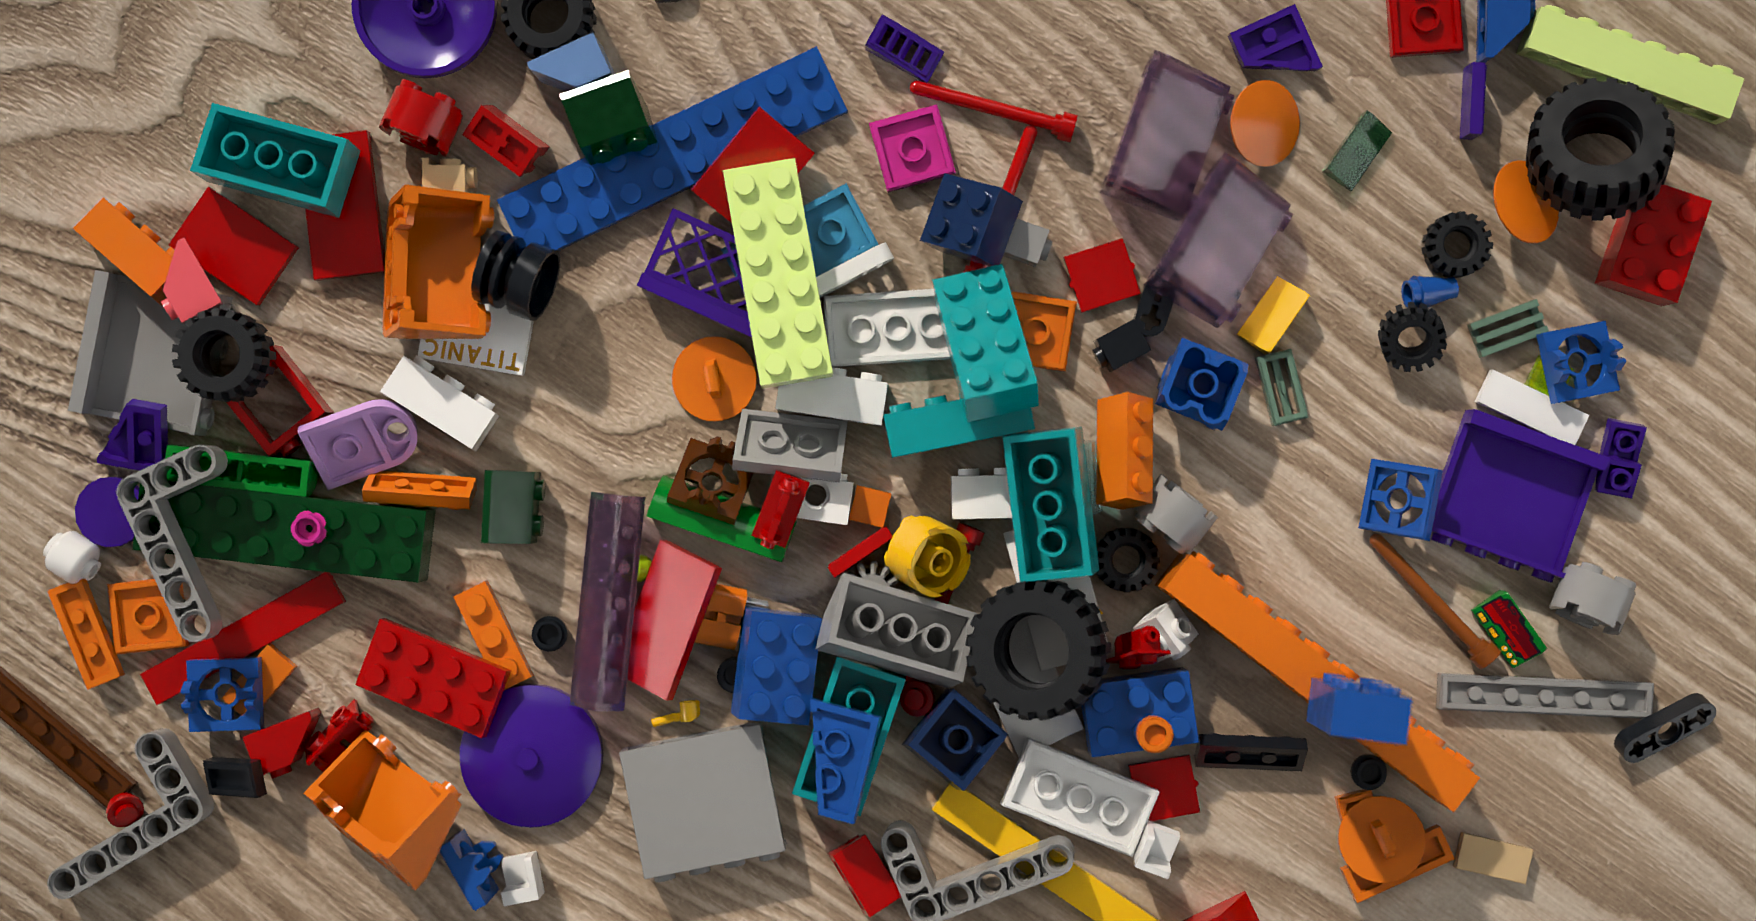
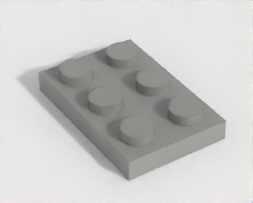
M742 409L732 470L773 475L778 470L798 478L840 482L848 421Z

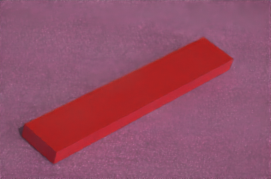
M324 572L224 627L215 637L193 644L141 673L140 676L156 705L162 704L181 693L184 681H187V660L245 658L262 649L267 644L280 639L340 606L346 600L332 574ZM219 669L210 672L205 676L204 680L218 673Z

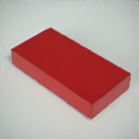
M882 527L828 564L829 567L827 568L834 578L839 577L890 542L893 537L892 533L887 527Z

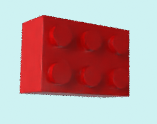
M1665 184L1661 185L1656 197L1651 201L1646 200L1645 207L1636 212H1631L1628 209L1626 210L1625 217L1616 219L1594 284L1659 306L1678 303L1712 200Z

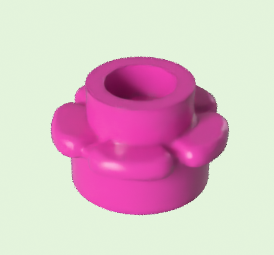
M311 511L300 512L291 524L292 536L303 546L310 547L314 543H320L327 534L325 529L326 520L319 513L313 514ZM308 525H311L313 528L311 532L306 530Z

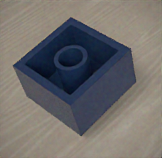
M944 173L920 241L948 255L987 266L999 265L1023 201L1001 187Z
M953 688L945 689L934 703L932 709L925 714L902 745L955 789L965 791L1009 734Z

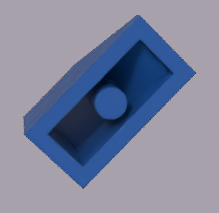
M1477 0L1476 62L1486 63L1492 59L1530 23L1535 14V0Z

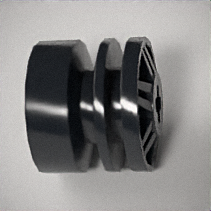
M495 231L483 245L477 258L471 283L472 297L475 301L482 304H490L491 307L496 309L506 305L510 314L530 321H536L547 308L555 291L560 271V254L558 250L538 243H530L526 247L523 238L518 236L512 237L510 233L504 231Z

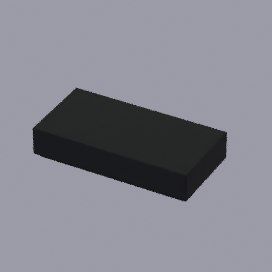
M211 757L203 761L210 795L259 798L267 794L260 759Z

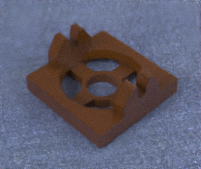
M719 436L710 439L709 443L690 438L666 502L735 525L754 472L735 470L739 478V485L727 482L722 471L726 463L732 466L736 443L731 441L728 446L723 445L722 439ZM701 459H715L712 469L705 470L702 473L690 469L694 463ZM707 476H716L721 480L722 486L716 491H710L702 485V480ZM685 480L698 484V488L689 491ZM722 493L733 496L726 502L721 503L717 498Z

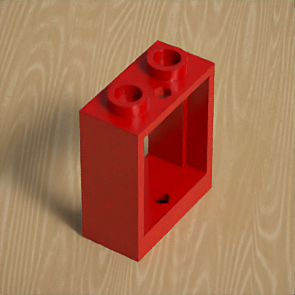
M272 345L269 348L270 351L276 352V360H270L269 366L275 367V370L279 368L312 411L276 440H273L243 401H229L226 403L268 456L282 455L287 457L301 446L298 426L334 414V412L284 348Z

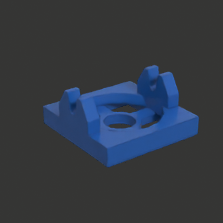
M1606 321L1536 334L1551 404L1620 390L1616 371L1622 370L1626 363V358L1618 357L1617 352L1623 348V344L1616 339H1609ZM1577 336L1591 340L1597 347L1598 353L1588 355L1584 350L1580 349ZM1564 340L1566 342L1567 351L1565 353H1563L1561 350H1558L1559 346ZM1572 353L1579 354L1583 359V368L1579 373L1573 372L1568 365V359ZM1600 364L1601 372L1599 378L1593 385L1588 387L1585 374L1589 371L1591 365ZM1569 376L1573 377L1575 388L1566 384L1565 381H1567Z
M1371 459L1358 528L1430 541L1443 470ZM1397 473L1396 484L1389 487L1387 491H1380V485L1388 477ZM1410 475H1413L1422 483L1426 493L1425 498L1413 496L1408 488ZM1397 489L1404 490L1407 495L1406 505L1401 509H1394L1390 503L1391 494ZM1376 501L1384 502L1386 508L1390 511L1388 523L1380 517ZM1411 507L1423 509L1422 514L1415 522L1400 527L1403 513L1407 512Z
M262 657L190 659L186 661L187 681H184L181 688V694L185 695V701L181 704V708L185 714H188L189 732L261 730L264 728ZM219 669L220 682L215 684L213 689H199L205 676L213 670ZM232 669L237 670L247 679L244 688H241L237 682L232 680ZM222 684H230L236 690V698L231 704H225L218 698L217 692ZM241 699H246L244 706L247 711L234 720L233 707ZM213 700L221 708V720H216L208 715L202 708L200 701Z
M463 829L443 843L440 854L470 906L476 911L485 906L500 890L490 873L497 870L504 856L499 854L490 857L488 852L497 845L496 842L481 841L474 845L465 829Z

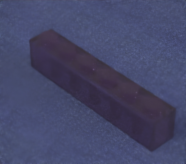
M591 492L570 705L595 712L624 711L646 497Z

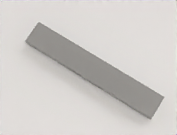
M1437 673L1436 708L1439 710L1644 719L1653 714L1654 683Z

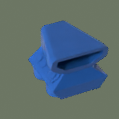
M1181 338L1174 354L1168 358L1157 386L1159 393L1155 404L1199 421L1211 430L1219 429L1222 431L1229 421L1248 373L1249 364L1201 344Z

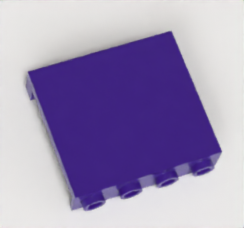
M1476 409L1465 410L1443 470L1431 540L1452 547L1453 541L1466 545L1464 552L1484 559L1487 553L1499 557L1498 564L1519 571L1522 565L1533 569L1531 576L1553 583L1554 577L1564 578L1566 573H1563L1562 570L1597 472L1606 471L1610 457Z

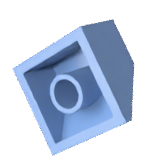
M594 33L526 62L532 73L542 83L565 92L615 75L607 55Z

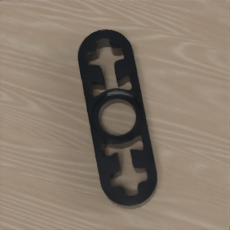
M1690 694L1620 731L1614 740V747L1626 761L1630 763L1640 762L1707 727L1716 716V708L1702 694ZM1672 722L1665 732L1658 734L1662 726Z

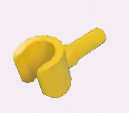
M699 700L680 701V712L651 719L652 726L658 727L679 721L691 722L700 716Z

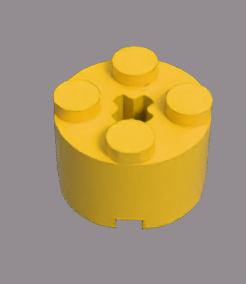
M907 516L902 520L900 527L890 541L888 550L884 555V563L889 567L897 580L925 596L939 597L942 596L940 593L948 589L953 591L961 584L969 570L971 555L967 553L966 543L968 544L966 537L958 530L929 516Z

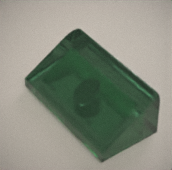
M1366 110L1356 121L1322 172L1351 192L1392 132L1373 113Z

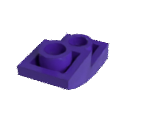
M1608 418L1600 454L1610 457V461L1606 471L1597 472L1595 491L1632 499L1642 466L1637 461L1647 427L1642 424Z

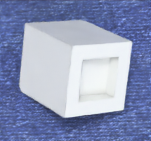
M1148 820L1134 853L1135 867L1169 879L1171 874L1170 861L1179 842L1180 832Z
M537 851L507 856L501 860L506 887L501 892L503 906L539 900L545 891Z

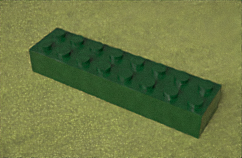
M168 481L169 484L172 486H174L177 483ZM141 483L138 495L139 501L145 496V489ZM198 485L168 499L194 557L416 583L428 580L436 510L317 496L301 497ZM303 511H311L313 514L319 513L326 520L325 529L327 534L325 539L320 543H314L310 547L299 544L291 533V524L296 519V516ZM153 516L149 521V528L154 534H157L160 530V521L156 516ZM311 525L306 527L308 532H311L313 529ZM134 535L132 550L141 551ZM170 549L165 552V554L175 555Z

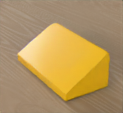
M1277 276L1236 335L1263 354H1269L1310 295Z

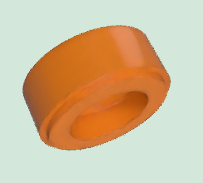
M1156 715L1147 716L1137 725L1136 739L1139 745L1147 752L1160 753L1171 745L1173 729L1164 718Z

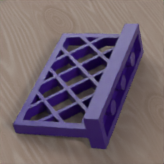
M673 208L644 273L642 272L636 286L752 337L748 312L739 308L746 305V300L731 305L725 302L720 290L723 286L739 281L744 292L741 272L734 256L737 255V249L732 251L729 243L736 244L734 235ZM677 219L691 224L696 238L676 245L672 230ZM697 227L709 233L700 236ZM713 236L723 238L728 253L709 260L702 241ZM669 239L672 247L664 250ZM698 243L705 262L685 269L679 249ZM671 252L675 253L681 271L668 276L655 271L661 256ZM730 257L737 276L718 283L711 264ZM707 266L714 285L702 290L693 288L687 273ZM683 275L686 284L678 280H675L674 278ZM716 290L719 299L706 293Z

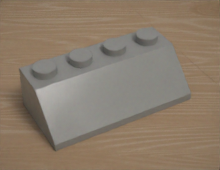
M843 573L823 615L816 650L950 688L964 681L967 666L966 656H969L971 647L966 646V638L968 634H972L974 631V627L970 623L977 613Z

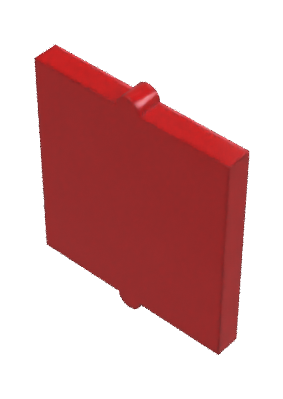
M1123 238L1063 257L1071 280L1069 288L1074 290L1081 313L1141 294L1133 271L1135 264L1130 262Z
M1189 754L1128 765L1131 779L1160 791L1148 819L1149 821L1200 813L1196 791L1199 783L1194 779Z

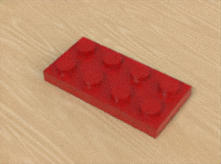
M387 618L379 619L355 685L479 738L487 737L511 670Z

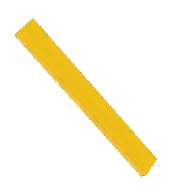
M949 783L932 807V810L999 856L1041 841V839L969 790H957ZM1055 849L1050 850L1048 853L1049 857L1055 862H1063L1067 859L1066 856ZM1020 861L1015 865L1016 868L1027 875L1035 871L1033 865L1027 861ZM1074 862L1069 872L1041 883V885L1094 921H1160Z

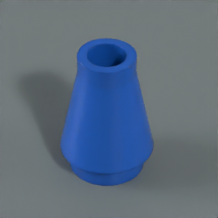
M1412 276L1410 280H1406L1402 284V299L1407 308L1408 302H1414L1416 308H1419L1420 303L1426 304L1428 308L1448 299L1457 298L1459 285L1454 277Z

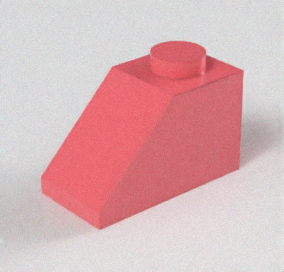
M185 238L178 240L163 288L167 299L161 301L172 321L179 318L184 325L189 318H197V313L204 310L209 312L223 303Z

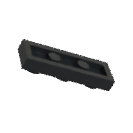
M1217 733L1199 734V743H1197L1194 758L1195 767L1302 771L1308 746L1306 738H1292L1289 736L1264 737L1255 735H1221Z

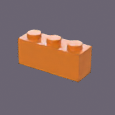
M103 197L73 229L157 303L163 306L161 301L167 299L163 288L175 250L171 246L166 251L157 244L161 238L145 224L139 229L131 222L136 217L120 202L113 206Z
M1125 392L1097 400L1096 504L1120 510L1153 504V398Z

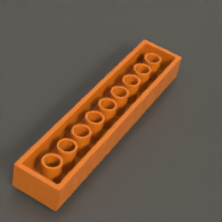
M1192 551L1191 554L1184 553L1183 555L1179 553L1155 584L1160 590L1173 600L1175 599L1182 607L1307 703L1309 702L1312 678L1323 679V673L1345 675L1346 678L1354 679V682L1359 678L1358 674L1343 663L1340 664L1336 660L1328 661L1327 658L1331 654L1316 642H1311L1307 638L1304 641L1301 640L1299 635L1302 631L1292 623L1278 616L1276 619L1271 617L1270 613L1273 609L1257 597L1254 598L1250 594L1248 597H1245L1241 593L1244 587L1235 579L1223 573H1220L1219 576L1212 570L1216 565L1199 552ZM1411 715L1406 745L1354 738L1427 796L1452 812H1455L1480 779L1478 775L1471 771L1474 767L1471 761L1448 747L1443 749L1442 747L1446 742L1430 730H1426L1420 725L1415 728L1413 725L1417 720Z

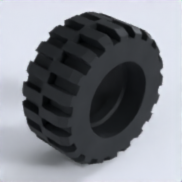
M1608 77L1606 81H1597V78L1584 79L1583 84L1577 85L1576 82L1563 86L1562 93L1559 91L1552 93L1546 98V104L1539 106L1534 114V121L1531 123L1526 152L1527 176L1533 186H1537L1536 193L1544 201L1547 199L1551 200L1550 206L1559 212H1562L1563 209L1570 211V216L1581 219V216L1584 215L1592 216L1591 221H1603L1604 216L1611 215L1612 219L1625 217L1626 210L1628 209L1631 212H1636L1645 207L1646 200H1653L1659 193L1661 185L1665 183L1674 151L1675 128L1673 121L1668 119L1669 112L1662 103L1656 105L1657 97L1648 90L1644 93L1639 91V85L1629 81L1626 85L1617 83V78ZM1592 133L1606 134L1625 143L1633 155L1616 164L1594 165L1576 158L1565 145L1582 135Z
M1024 581L1003 587L996 591L994 597L987 598L982 603V612L975 614L970 623L974 627V631L972 634L967 635L966 646H971L972 655L966 656L968 667L974 666L977 675L971 678L976 687L982 685L986 690L983 697L990 704L997 702L1000 705L999 711L1007 715L1018 714V719L1029 721L1039 718L1041 721L1064 715L1082 706L1089 700L1088 698L1091 694L1098 691L1102 685L1100 680L1103 675L1107 674L1110 663L1106 662L1107 654L1111 653V642H1106L1105 632L1109 631L1106 621H1100L1097 616L1100 610L1095 603L1089 604L1085 600L1086 594L1079 589L1072 590L1068 588L1067 583L1060 581ZM1030 615H1043L1055 621L1063 630L1068 642L1069 658L1067 666L1057 679L1048 683H1034L1026 679L1015 668L1010 656L1009 641L1011 633L1020 620Z

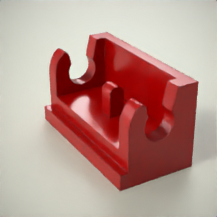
M481 105L462 134L519 177L532 172L535 169L533 165L535 160L539 156L545 155L550 148L549 145L494 105Z
M865 834L860 837L857 835L827 853L863 914L869 918L901 897L895 882Z

